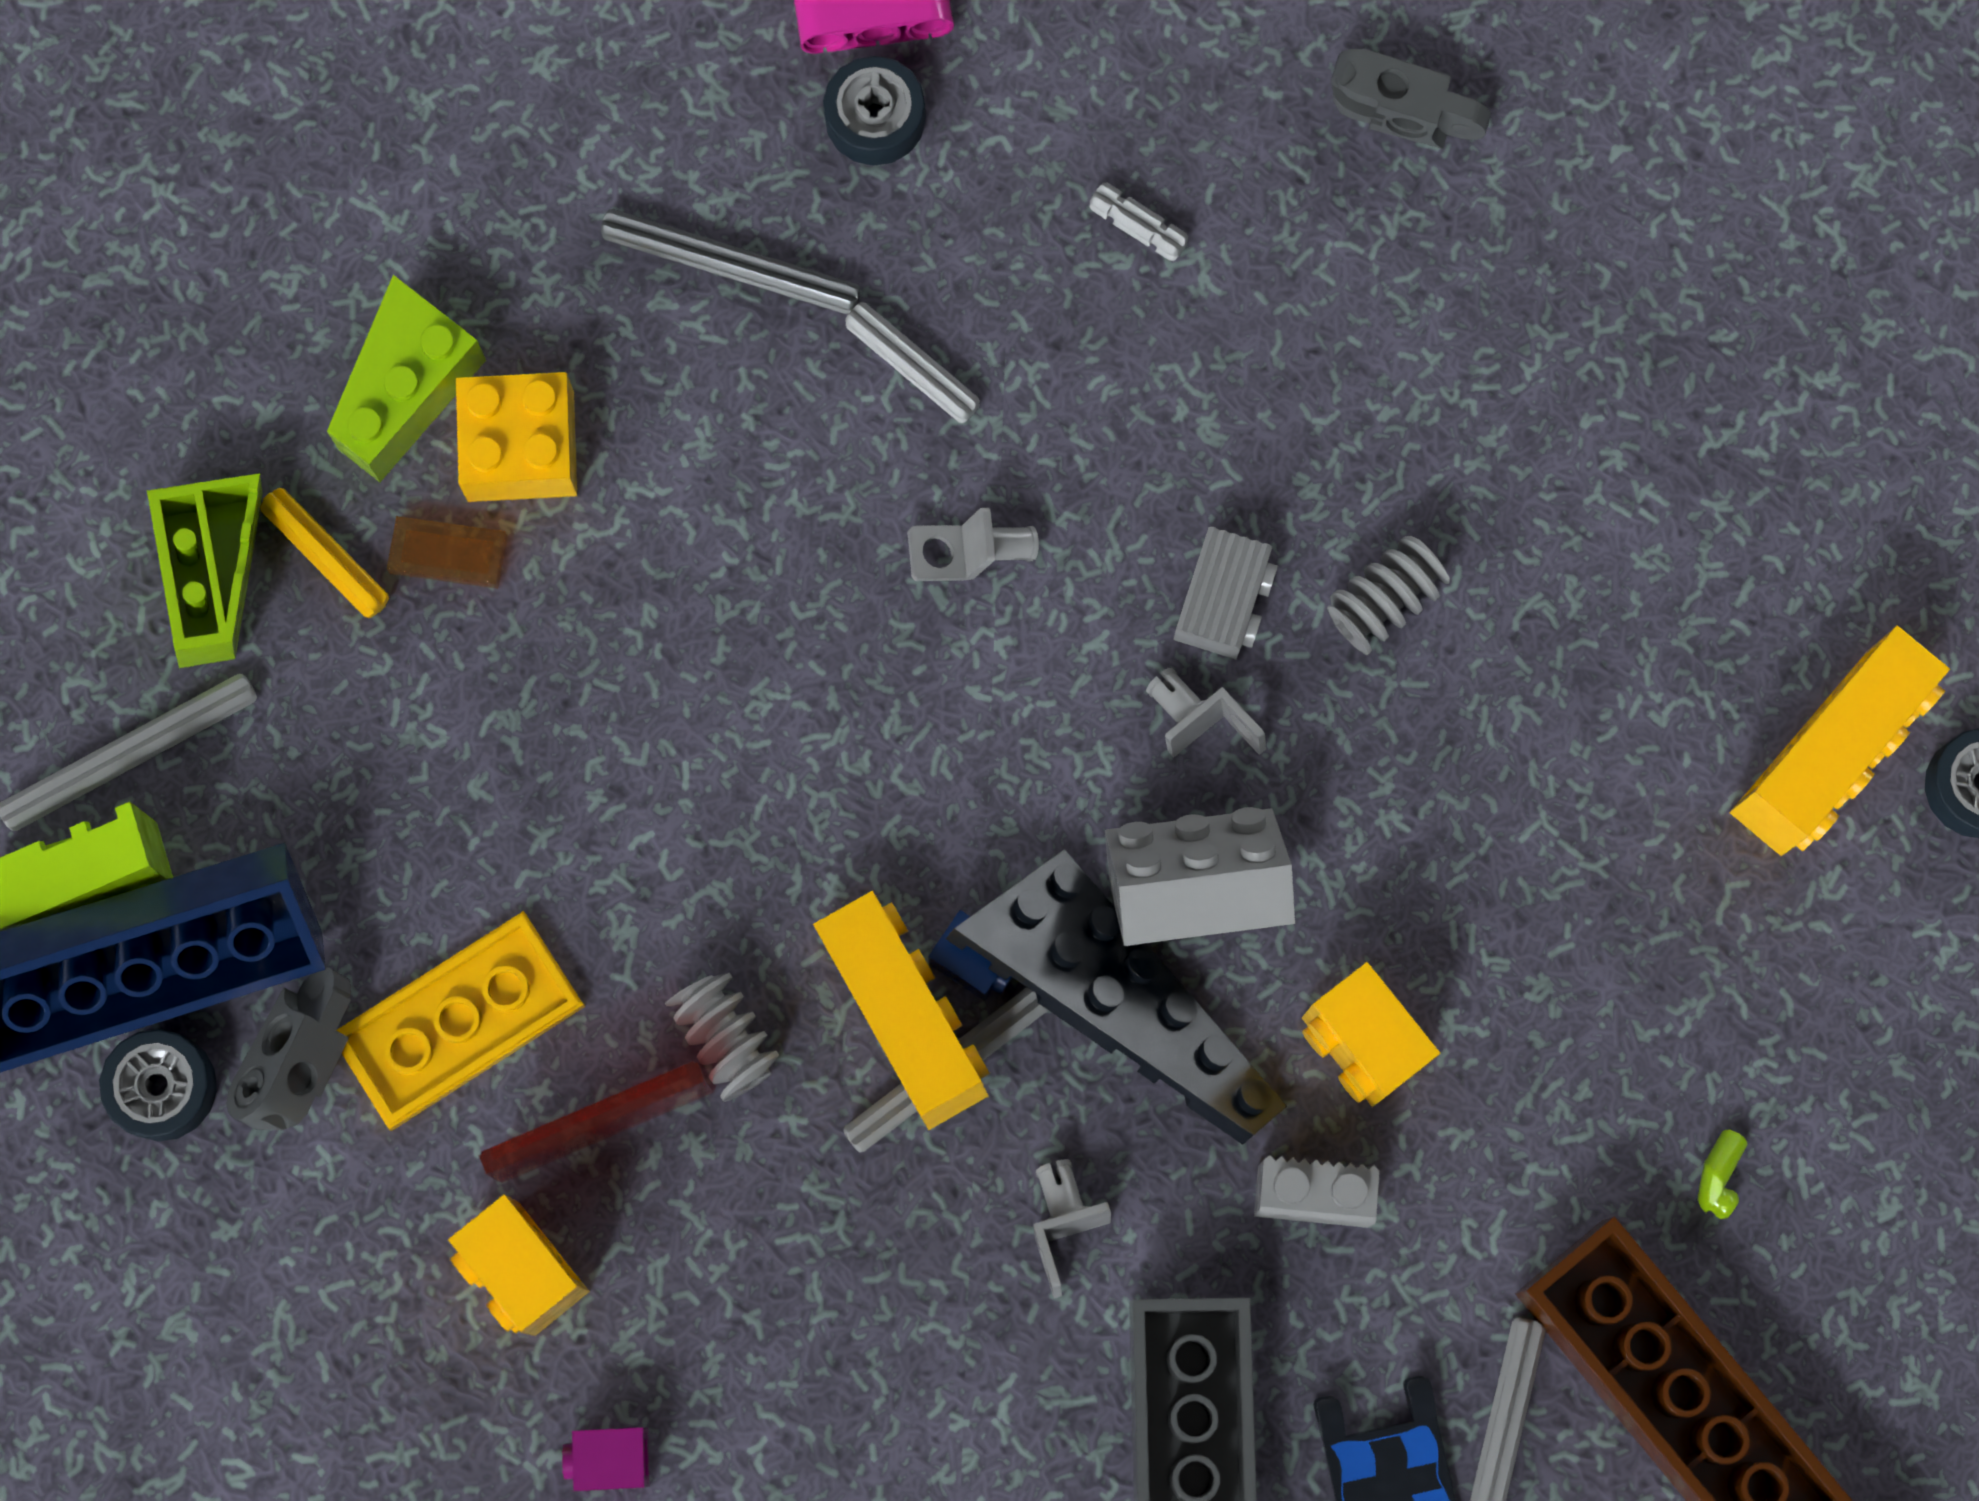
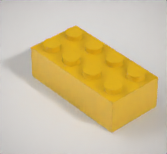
M1896 625L1862 656L1729 813L1780 856L1795 846L1804 851L1814 840L1818 841L1837 821L1839 815L1832 809L1838 810L1849 798L1854 799L1874 777L1875 773L1868 766L1873 769L1885 756L1888 758L1910 734V731L1906 728L1920 715L1924 716L1942 697L1945 690L1938 684L1950 671V668Z

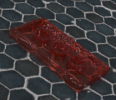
M692 1061L481 1151V1155L478 1156L486 1175L500 1183H504L713 1093L700 1065Z

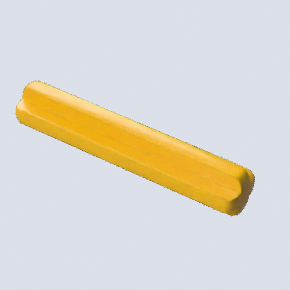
M277 488L264 497L260 506L261 512L364 617L372 618L386 607L389 600L387 592L285 489Z

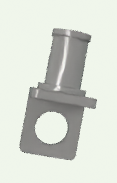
M980 508L963 525L912 526L907 533L911 575L915 581L973 580L995 560H1026L1027 562H1032L1037 558L1039 548L1038 533L1034 526L992 527L990 508ZM927 540H942L950 548L951 561L946 567H933L924 559L923 545Z
M1172 667L1161 672V675L1165 678L1163 683L1157 676L1149 683L1146 692L1177 722L1165 735L1167 751L1173 757L1178 755L1223 717L1259 755L1266 750L1264 731L1223 687L1207 700L1201 701L1181 680Z
M1069 1159L1056 1161L1060 1185L1056 1184L1050 1163L1039 1167L1035 1171L1040 1180L1051 1217L1045 1221L1033 1224L1034 1235L1054 1299L1061 1297L1062 1291L1048 1242L1111 1223V1210L1108 1202L1091 1207L1083 1206L1072 1171L1073 1166Z

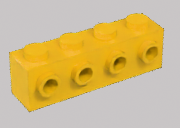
M872 890L815 922L813 926L928 1131L987 1098L988 1094L981 1079L990 1075L974 1044L963 1049L953 1031L962 1027V1024L947 997L944 996L935 1001L926 983L932 981L935 977L920 950L917 949L909 954L899 938L907 933L908 930L893 903L890 902L882 907Z

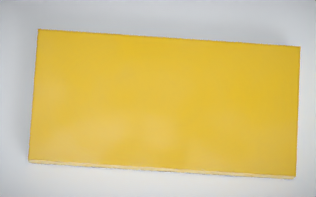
M522 911L336 1031L349 1037L342 1055L387 1128L393 1131L583 1009L585 1005L527 914Z

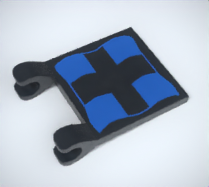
M1415 1376L1407 1378L1403 1382L1412 1421L1346 1435L1342 1408L1338 1399L1333 1396H1325L1314 1400L1313 1407L1323 1442L1335 1501H1456L1437 1420L1431 1382L1427 1378Z

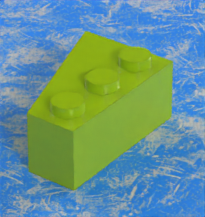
M393 275L327 429L338 450L377 481L381 482L456 396V378L472 377L484 364L486 359L478 340Z
M260 473L147 490L173 644L179 668L236 659L263 494Z
M127 802L115 808L118 819L93 830L91 829L90 822L83 821L69 827L72 836L70 838L49 845H45L44 841H37L0 857V932L173 878L157 822L132 802Z

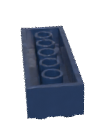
M285 842L1 931L0 1073L326 970L323 934Z

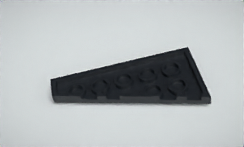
M1065 849L959 924L946 937V940L959 949L963 950L967 945L992 962L988 969L1005 981L1012 976L1036 993L1037 1003L1109 1053L1117 1049L1140 1065L1137 1072L1154 1084L1161 1079L1184 1095L1187 1107L1242 1145L1287 1107L1146 943L1124 946L1115 907Z

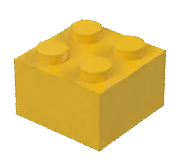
M567 372L456 378L458 484L468 502L577 496L574 391Z
M1368 962L1313 1003L1302 1017V1020L1308 1026L1302 1030V1033L1310 1046L1322 1058L1330 1054L1343 1070L1338 1075V1079L1345 1090L1356 1102L1360 1103L1366 1099L1372 1107L1441 1054Z
M505 1194L448 1239L457 1251L450 1258L451 1262L471 1286L476 1284L479 1288L484 1286L493 1299L486 1306L507 1332L512 1330L516 1334L520 1331V1333L536 1336L590 1292L520 1202Z

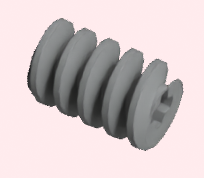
M1404 536L1398 543V551L1395 549L1385 551L1381 556L1382 565L1370 563L1364 570L1365 578L1361 576L1352 577L1347 583L1348 592L1336 590L1330 597L1331 606L1329 605L1327 610L1339 632L1365 655H1369L1372 652L1366 637L1368 634L1371 633L1379 640L1385 642L1389 635L1383 622L1389 620L1399 628L1404 627L1406 621L1400 610L1402 607L1405 606L1414 614L1419 615L1423 608L1417 595L1422 593L1435 602L1439 599L1440 595L1434 582L1436 580H1440L1444 584H1449L1450 582L1445 568L1434 553L1421 540L1413 536Z
M730 973L707 976L679 991L664 1003L666 1007L682 1005L673 1017L678 1026L694 1024L685 1036L689 1045L706 1043L699 1051L697 1059L701 1065L717 1063L708 1076L713 1084L730 1082L720 1095L723 1102L743 1095L772 1075L769 1067L779 1056L777 1050L765 1053L758 1052L757 1048L767 1037L765 1031L747 1034L745 1029L756 1017L753 1011L735 1014L734 1009L744 998L741 992L729 995L723 994L722 990L732 979Z

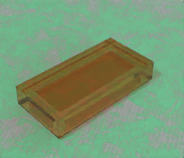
M396 516L387 570L390 574L498 589L508 536L505 531Z

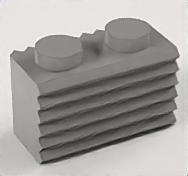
M1209 527L1173 640L1235 660L1238 657L1241 645L1252 648L1262 616L1252 613L1257 594L1269 596L1278 565L1268 562L1272 546L1268 543H1261L1258 540L1240 537L1226 530Z
M1269 1155L1258 1165L1254 1217L1368 1228L1376 1223L1380 1171L1375 1165L1369 1169L1363 1164L1355 1168L1352 1163L1344 1167L1340 1162L1332 1166L1329 1161L1321 1165L1317 1159L1309 1164L1305 1158L1298 1163L1294 1157L1286 1162L1282 1156L1275 1161Z

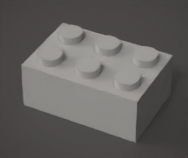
M1246 807L1238 809L1231 814L1208 817L1192 814L1182 816L1176 821L1153 824L1130 822L1120 828L1105 830L1110 890L1124 946L1295 924L1292 864L1272 808L1261 810L1259 808Z

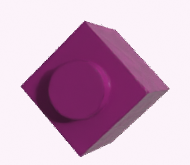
M648 1428L572 1431V1443L563 1444L562 1449L564 1479H573V1491L650 1487Z

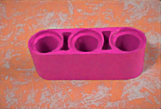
M794 0L800 46L803 51L811 54L824 53L823 48H826L827 52L876 46L877 40H879V45L929 39V33H931L932 38L942 37L950 33L954 28L950 0Z

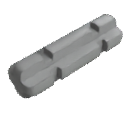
M1103 182L1091 197L1090 209L1104 219H1108L1109 216L1112 217L1115 226L1148 247L1154 244L1157 247L1155 252L1169 261H1175L1187 245V233L1173 224L1167 227L1163 224L1164 218L1130 196L1123 199L1121 197L1122 191L1109 183Z

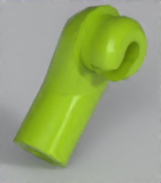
M1723 1130L1704 1162L1697 1200L1700 1207L1705 1213L1711 1211L1719 1219H1727L1739 1202L1738 1194L1725 1187L1748 1145L1747 1140L1735 1131Z

